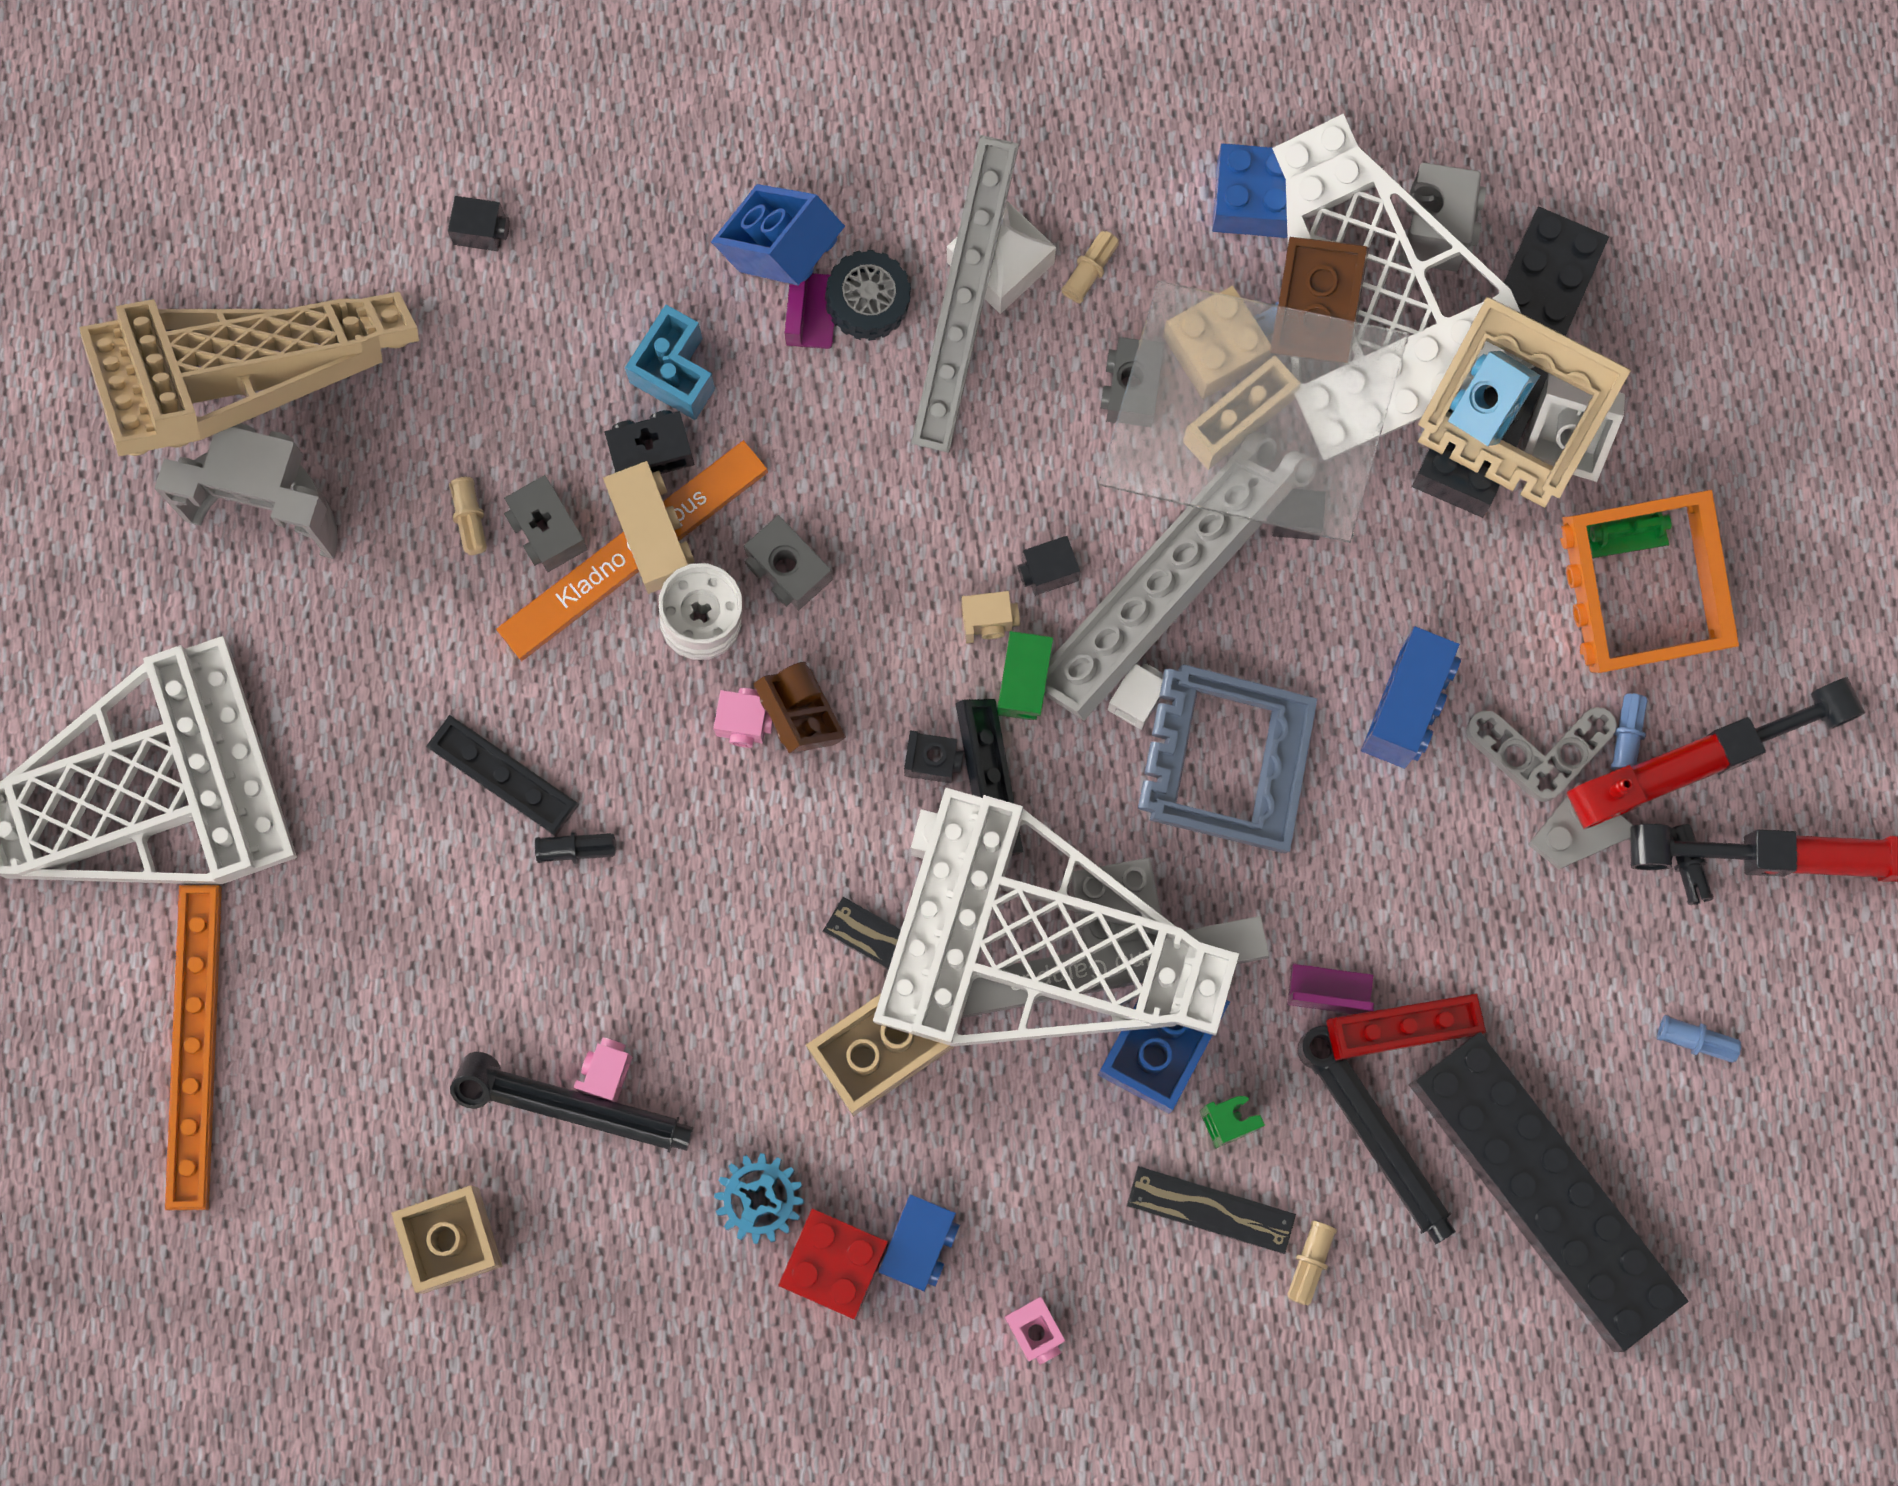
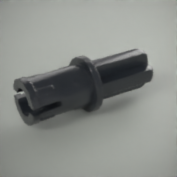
M1690 824L1671 828V836L1674 841L1696 842L1693 828ZM1675 856L1677 865L1674 866L1675 872H1680L1688 905L1701 904L1696 890L1697 887L1704 903L1713 900L1714 896L1711 893L1704 865L1707 864L1706 859Z
M571 832V836L535 838L537 863L572 860L574 864H577L579 859L613 857L616 854V839L614 834L611 833L577 836L576 832Z

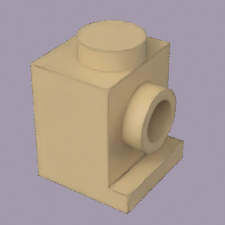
M1009 591L962 596L961 607L966 644L974 643V635L981 634L983 639H997L1004 637L1005 631H1012V627L1020 626L1018 603H1010Z

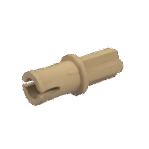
M1101 231L1086 254L1078 257V266L1066 284L1061 288L1064 296L1076 303H1082L1083 298L1097 277L1101 278L1104 275L1103 268L1119 245V240L1112 233Z
M460 477L449 483L455 507V513L452 517L453 521L459 525L464 551L468 555H477L485 552L487 548L481 522L484 512L478 506L473 478Z
M1311 1222V1228L1302 1254H1297L1295 1258L1299 1262L1287 1294L1290 1300L1302 1305H1309L1311 1303L1321 1272L1328 1268L1325 1261L1337 1229L1321 1222Z

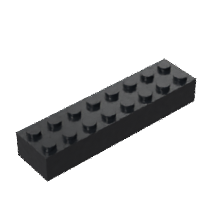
M1538 206L1503 281L1511 289L1520 312L1566 336L1610 236ZM1536 366L1531 368V370L1541 376L1502 438L1503 441L1517 447L1548 376L1547 372ZM1493 386L1484 391V400L1490 407L1495 406L1498 401V393ZM1449 409L1447 412L1452 414L1453 410ZM1449 442L1443 454L1428 448L1411 487L1483 518L1500 486L1498 483L1484 477L1491 463L1484 460L1478 473L1449 459L1456 446L1455 444Z
M1481 1032L1469 1038L1409 1084L1413 1092L1613 1352H1625L1689 1302Z

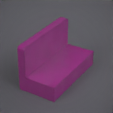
M812 273L799 286L789 284L784 331L786 346L832 348L834 324L831 321V315L827 313V302L825 301L829 274Z
M1293 964L1291 967L1287 1005L1347 1014L1374 1011V1003L1371 1002L1373 975Z

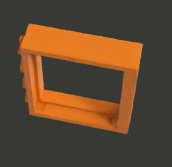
M1712 490L1562 517L1563 526H1561L1563 538H1560L1562 547L1568 549L1570 565L1566 567V576L1570 588H1575L1577 604L1573 605V615L1577 627L1582 628L1584 643L1580 644V654L1584 655L1585 665L1589 666L1590 672L1603 673L1739 646ZM1687 507L1709 639L1609 657L1587 526Z

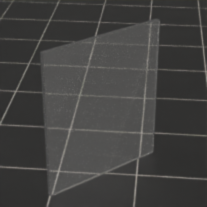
M1158 280L1154 287L1155 291L1102 472L1098 478L1099 486L1351 543L1355 535L1356 522L1402 356L1408 343V333Z

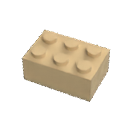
M881 994L806 1044L808 1051L853 1117L954 1048V1046L874 1023L873 1018Z

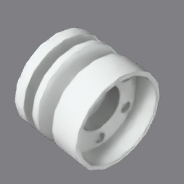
M708 563L689 564L677 569L664 582L659 594L660 630L666 643L676 653L692 660H710L724 654L736 642L741 629L742 594L735 580L723 569ZM698 611L701 615L708 612L707 622L703 623L700 619L693 621L694 612Z

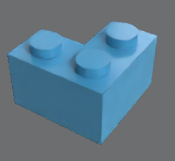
M665 304L625 366L630 384L693 420L697 419L715 390L712 373L689 361L703 339L699 322Z

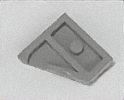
M1578 782L1573 788H1575V787H1577V786H1579V785H1581V784ZM1566 796L1528 845L1560 870L1617 843L1630 839V827L1634 825L1620 815L1583 830L1568 796Z

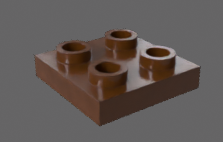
M798 662L783 669L778 674L763 676L753 683L760 696L761 705L768 712L777 730L778 738L789 754L833 746L846 738L813 672L809 669L806 662Z

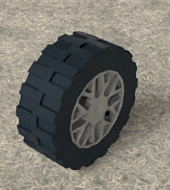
M859 250L853 252L850 256L846 255L838 265L835 264L827 281L825 301L827 302V313L832 317L831 321L835 326L841 328V332L846 335L850 334L855 339L861 340V338H865L869 341L876 340V338L881 336L882 338L888 336L893 329L896 330L900 326L902 319H905L911 299V283H908V274L905 270H902L900 263L896 259H891L888 254L883 252L881 254L875 252V250H867V252Z

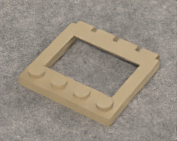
M1487 296L1418 423L1420 427L1424 428L1418 442L1440 454H1443L1449 442L1455 444L1456 446L1449 459L1478 473L1484 460L1490 462L1491 465L1484 477L1511 491L1514 490L1520 478L1526 481V484L1520 495L1545 508L1552 495L1557 498L1561 497L1631 369ZM1485 341L1592 395L1554 466L1503 440L1497 445L1486 446L1448 421L1452 414L1447 411L1450 409L1452 401L1456 397L1480 350L1483 349Z

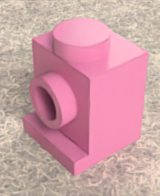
M602 1038L601 1044L597 1043L595 1052L588 1051L581 1071V1074L586 1075L585 1081L576 1080L574 1088L582 1093L617 1102L633 1058L629 1053L624 1052L626 1045L611 1039Z
M1042 1297L1004 1317L1028 1362L1036 1358L1039 1365L1061 1354L1058 1345L1065 1342V1339ZM1032 1325H1040L1043 1328L1044 1336L1040 1341H1033L1029 1338L1028 1330Z

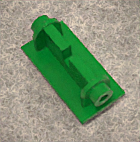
M1661 511L1588 525L1587 532L1592 559L1669 546L1666 530L1672 527L1670 515H1663Z

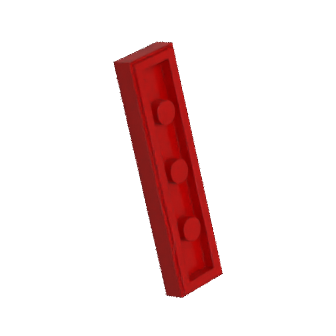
M1477 993L1326 1020L1335 1061L1472 1037L1479 1032L1482 1034L1487 1033Z

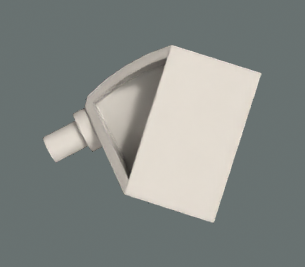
M1008 201L1005 206L985 294V300L1000 314L1054 265L1056 247ZM957 237L947 246V263L950 266Z
M1548 373L1524 436L1523 451L1554 466L1592 395ZM1618 393L1573 475L1595 482L1598 481L1624 417V393Z

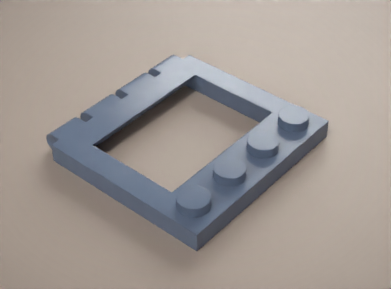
M1185 664L1181 665L1178 671L1165 669L1159 697L1172 701V705L1158 704L1152 736L1165 739V742H1150L1144 774L1156 777L1157 782L1143 781L1138 809L1150 812V821L1284 854L1290 852L1317 698ZM1197 692L1272 711L1252 822L1177 804Z

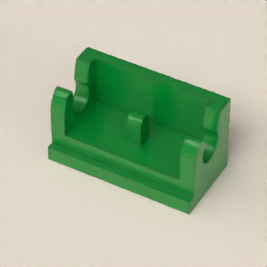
M1010 631L998 702V716L1025 720H1037V716H1041L1053 637Z
M1236 1096L1217 1105L1211 1102L1199 1111L1215 1149L1252 1134L1265 1126L1261 1115L1250 1116L1244 1121H1239L1242 1114L1238 1111L1233 1113V1111L1239 1109L1241 1105L1249 1100L1248 1097Z

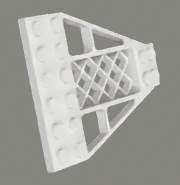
M1344 114L1272 148L1286 178L1288 242L1289 237L1334 242L1316 235L1324 215L1343 221L1336 239L1338 243L1343 242L1349 224L1369 230L1363 245L1368 248L1375 233L1395 239L1387 260L1368 254L1367 260L1379 263L1385 267L1377 286L1363 282V288L1375 293L1368 311L1359 310L1358 312L1359 316L1364 317V321L1358 337H1356V334L1354 336L1352 350L1355 358L1350 366H1344L1303 385L1301 359L1292 358V375L1301 384L1295 397L1324 462H1328L1422 418L1484 303L1482 302L1452 317H1444L1425 277L1426 272L1430 268L1461 254L1499 290V294L1493 297V299L1520 312L1511 289L1358 147ZM1376 187L1381 198L1363 192ZM1397 194L1452 246V249L1426 261L1418 260L1390 199L1391 195ZM1352 198L1346 216L1328 210ZM1359 198L1379 204L1372 225L1352 218ZM1384 208H1386L1396 233L1377 227ZM1317 215L1312 229L1309 231L1305 220ZM1400 243L1412 269L1393 263ZM1390 268L1411 275L1403 296L1383 289ZM1416 278L1428 304L1409 298ZM1380 294L1401 301L1393 322L1373 315ZM1406 303L1427 310L1419 331L1398 324ZM1431 314H1433L1437 324L1426 328ZM1370 320L1390 327L1383 348L1363 341ZM1396 329L1412 334L1390 345ZM1485 341L1483 349L1480 350L1459 391L1463 388L1467 390L1474 378L1471 375V371L1481 355H1488L1491 351L1501 350L1529 369L1535 366ZM1361 346L1377 352L1365 357Z
M224 636L186 649L180 645L143 658L144 663L0 781V876L6 879L222 885L297 858L229 644ZM149 678L163 724L115 741L106 712ZM98 720L105 741L104 745L42 766ZM169 740L170 746L162 742ZM153 745L168 751L158 772L141 765L148 750ZM136 752L133 760L124 757L127 754ZM113 759L129 764L119 785L103 778ZM174 760L182 783L166 776ZM98 765L94 774L85 770ZM138 769L154 776L144 797L128 790ZM76 772L91 778L80 799L64 792L73 774ZM59 779L56 787L47 784L50 781ZM163 781L180 788L169 809L153 802ZM100 783L116 790L105 811L90 804ZM36 786H42L52 791L42 813L26 806ZM125 794L141 801L131 822L114 815ZM62 796L78 803L67 824L51 817ZM187 797L189 805L180 808ZM150 806L165 813L142 821ZM86 808L103 815L92 836L76 829ZM28 812L39 817L34 827ZM111 820L127 826L104 835ZM48 821L64 828L53 850L37 842ZM194 821L210 872L207 874L156 872L147 844L149 837ZM73 833L88 840L65 849ZM131 842H136L144 867L143 872L67 870L69 864ZM40 849L49 853V855L42 857Z
M945 788L873 1022L950 1046L1176 1026V1024L1216 1036L1239 953L1198 942L1183 929L1173 925L1023 809V806L985 795L981 798ZM1021 825H1028L1069 857L1059 891L1054 892L1005 877ZM1075 865H1080L1142 914V917L1068 896L1067 891ZM1001 890L1009 892L998 898ZM1019 896L1029 915L1008 926L998 907ZM1026 897L1047 903L1048 905L1033 912ZM1059 908L1069 927L1047 937L1037 918ZM1066 909L1089 916L1073 923ZM995 912L1003 929L987 937ZM1098 919L1108 939L1087 949L1077 930ZM1033 921L1043 941L1021 951L1012 932ZM1106 921L1127 926L1128 928L1113 935ZM1138 930L1148 950L1128 961L1117 941ZM1146 932L1157 935L1154 947ZM1073 933L1083 952L1061 963L1052 943ZM1007 935L1017 955L995 965L986 946ZM1112 944L1123 964L1102 975L1091 955ZM1047 946L1057 966L1036 977L1026 957ZM982 951L991 967L978 964ZM1151 956L1143 986H1141L1131 967ZM1087 958L1097 978L1076 989L1065 969ZM1021 960L1031 979L1002 970ZM1127 970L1137 990L1116 1001L1106 980ZM1061 972L1070 990L1049 985L1042 981ZM976 978H985L1025 990L1028 993L1018 1030L959 1035L957 1033L972 983ZM1101 984L1110 1002L1083 995L1082 993ZM1039 996H1046L1112 1017L1111 1022L1027 1029L1034 1001ZM1139 996L1136 1010L1121 1006Z

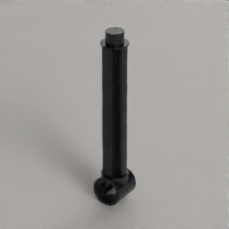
M1318 1026L1309 1030L1300 1038L1298 1043L1300 1061L1306 1067L1311 1068L1316 1075H1319L1421 1229L1420 1233L1422 1234L1427 1231L1435 1245L1456 1232L1447 1219L1451 1212L1448 1213L1347 1059L1335 1061L1328 1027ZM1321 1038L1328 1043L1330 1053L1327 1058L1319 1059L1312 1054L1310 1050L1312 1039Z
M472 1052L466 1055L450 1086V1094L459 1105L466 1108L477 1109L494 1101L668 1149L667 1152L669 1153L672 1147L687 1151L694 1127L680 1124V1117H677V1119L501 1071L498 1061L484 1052Z

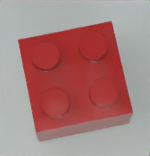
M812 1208L778 1286L856 1320L889 1243Z

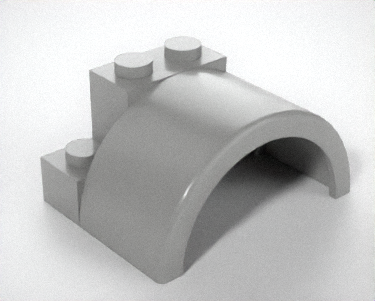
M240 423L214 434L208 452L195 460L180 457L177 462L164 458L155 490L185 522L201 526L210 507L217 499L223 498L272 510L270 517L277 526L285 528L286 523L296 525L294 531L303 534L305 537L312 538L321 549L320 556L331 559L335 558L338 539L333 511L323 493L300 465L303 454L293 442L294 439L292 437L274 431L270 432L269 436L255 433L256 430Z

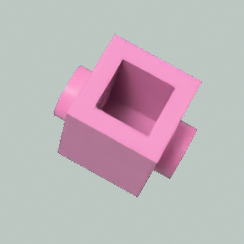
M740 688L738 693L720 690L713 728L716 736L730 738L729 743L738 747L752 748L754 742L763 744L765 733L772 734L774 724L768 712L761 705L760 696L757 691L750 688Z

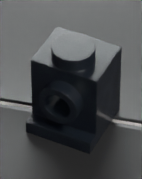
M910 730L904 776L952 783L953 773L961 774L964 750L957 749V739L920 734L918 731ZM933 749L939 750L942 753V758L936 762L931 761L927 757L928 752Z

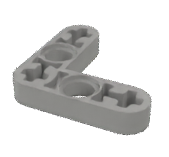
M1592 708L1580 717L1546 756L1493 711L1485 710L1476 713L1467 724L1466 734L1473 746L1528 795L1537 801L1547 802L1556 798L1612 738L1617 724L1615 717L1610 711L1605 708ZM1599 718L1605 722L1602 727L1606 733L1605 735L1602 732H1597L1587 743L1584 739L1580 738L1592 726L1588 719L1596 721ZM1477 721L1481 724H1485L1487 721L1492 723L1491 733L1498 740L1503 734L1509 737L1500 745L1497 752L1491 748L1497 741L1489 735H1485L1483 738L1478 736L1477 732L1480 727L1476 724ZM1577 731L1580 737L1574 735V732ZM1564 745H1574L1579 749L1581 753L1579 764L1568 765L1561 759L1560 751ZM1589 745L1594 746V749L1591 750ZM1516 746L1522 749L1525 754L1524 764L1518 767L1508 764L1504 757L1506 748ZM1551 759L1554 765L1549 764L1548 760ZM1555 766L1558 770L1562 771L1550 784L1554 791L1547 788L1542 792L1537 788L1540 782L1536 777L1537 774L1543 778ZM1563 773L1568 774V777L1565 778Z

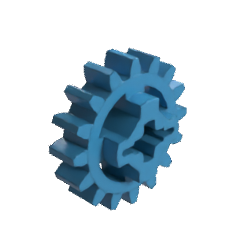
M760 1153L757 1163H752L747 1155L743 1156L744 1167L739 1169L731 1163L728 1167L733 1174L730 1179L720 1177L718 1180L726 1188L724 1192L714 1193L715 1199L724 1201V1206L716 1210L718 1216L728 1215L730 1219L725 1223L724 1228L728 1231L737 1226L739 1228L737 1233L739 1240H743L748 1233H751L754 1244L760 1243L761 1235L766 1234L771 1242H775L776 1230L780 1229L784 1233L789 1234L791 1231L786 1222L789 1219L799 1221L801 1218L793 1209L794 1206L804 1204V1199L795 1197L794 1193L803 1187L802 1183L790 1182L789 1179L795 1171L790 1167L782 1172L780 1170L782 1160L778 1157L770 1165L767 1164L764 1153ZM764 1171L757 1181L748 1184L740 1181L749 1173ZM778 1178L786 1189L787 1203L777 1198L774 1188ZM762 1188H766L765 1196L777 1207L760 1205L757 1210L752 1209L754 1202L742 1191L747 1190L759 1193ZM733 1194L741 1198L744 1207L741 1219L738 1218L733 1208ZM771 1213L779 1217L770 1225L755 1227L760 1217Z

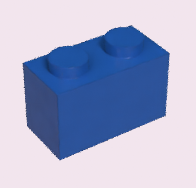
M910 1194L878 1272L924 1292L928 1284L936 1287L944 1267V1263L937 1260L943 1245L952 1247L960 1227L959 1224L953 1222L956 1213Z

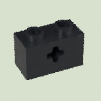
M670 410L659 411L649 417L650 419L636 423L631 420L622 421L613 425L612 429L604 431L615 473L645 461L648 462L652 473L659 471L660 474L695 465L680 411L673 413ZM652 439L653 448L646 450L644 441Z

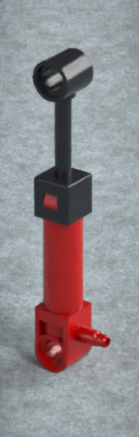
M1845 677L1812 692L1811 696L1814 700V705L1758 728L1754 727L1750 717L1743 718L1714 730L1706 737L1632 767L1627 765L1569 790L1566 794L1583 830L1635 810L1648 801L1714 774L1718 773L1720 775L1750 763L1766 753L1763 742L1820 719L1824 721L1827 729L1830 730L1864 715L1865 711L1848 677Z
M1640 824L1630 827L1631 868L1636 870L1655 871L1672 868V858L1676 856L1744 860L1745 875L1785 877L1791 873L1877 877V880L1882 882H1898V836H1889L1882 840L1798 836L1796 831L1757 829L1744 836V844L1674 841L1671 836V827L1663 824Z

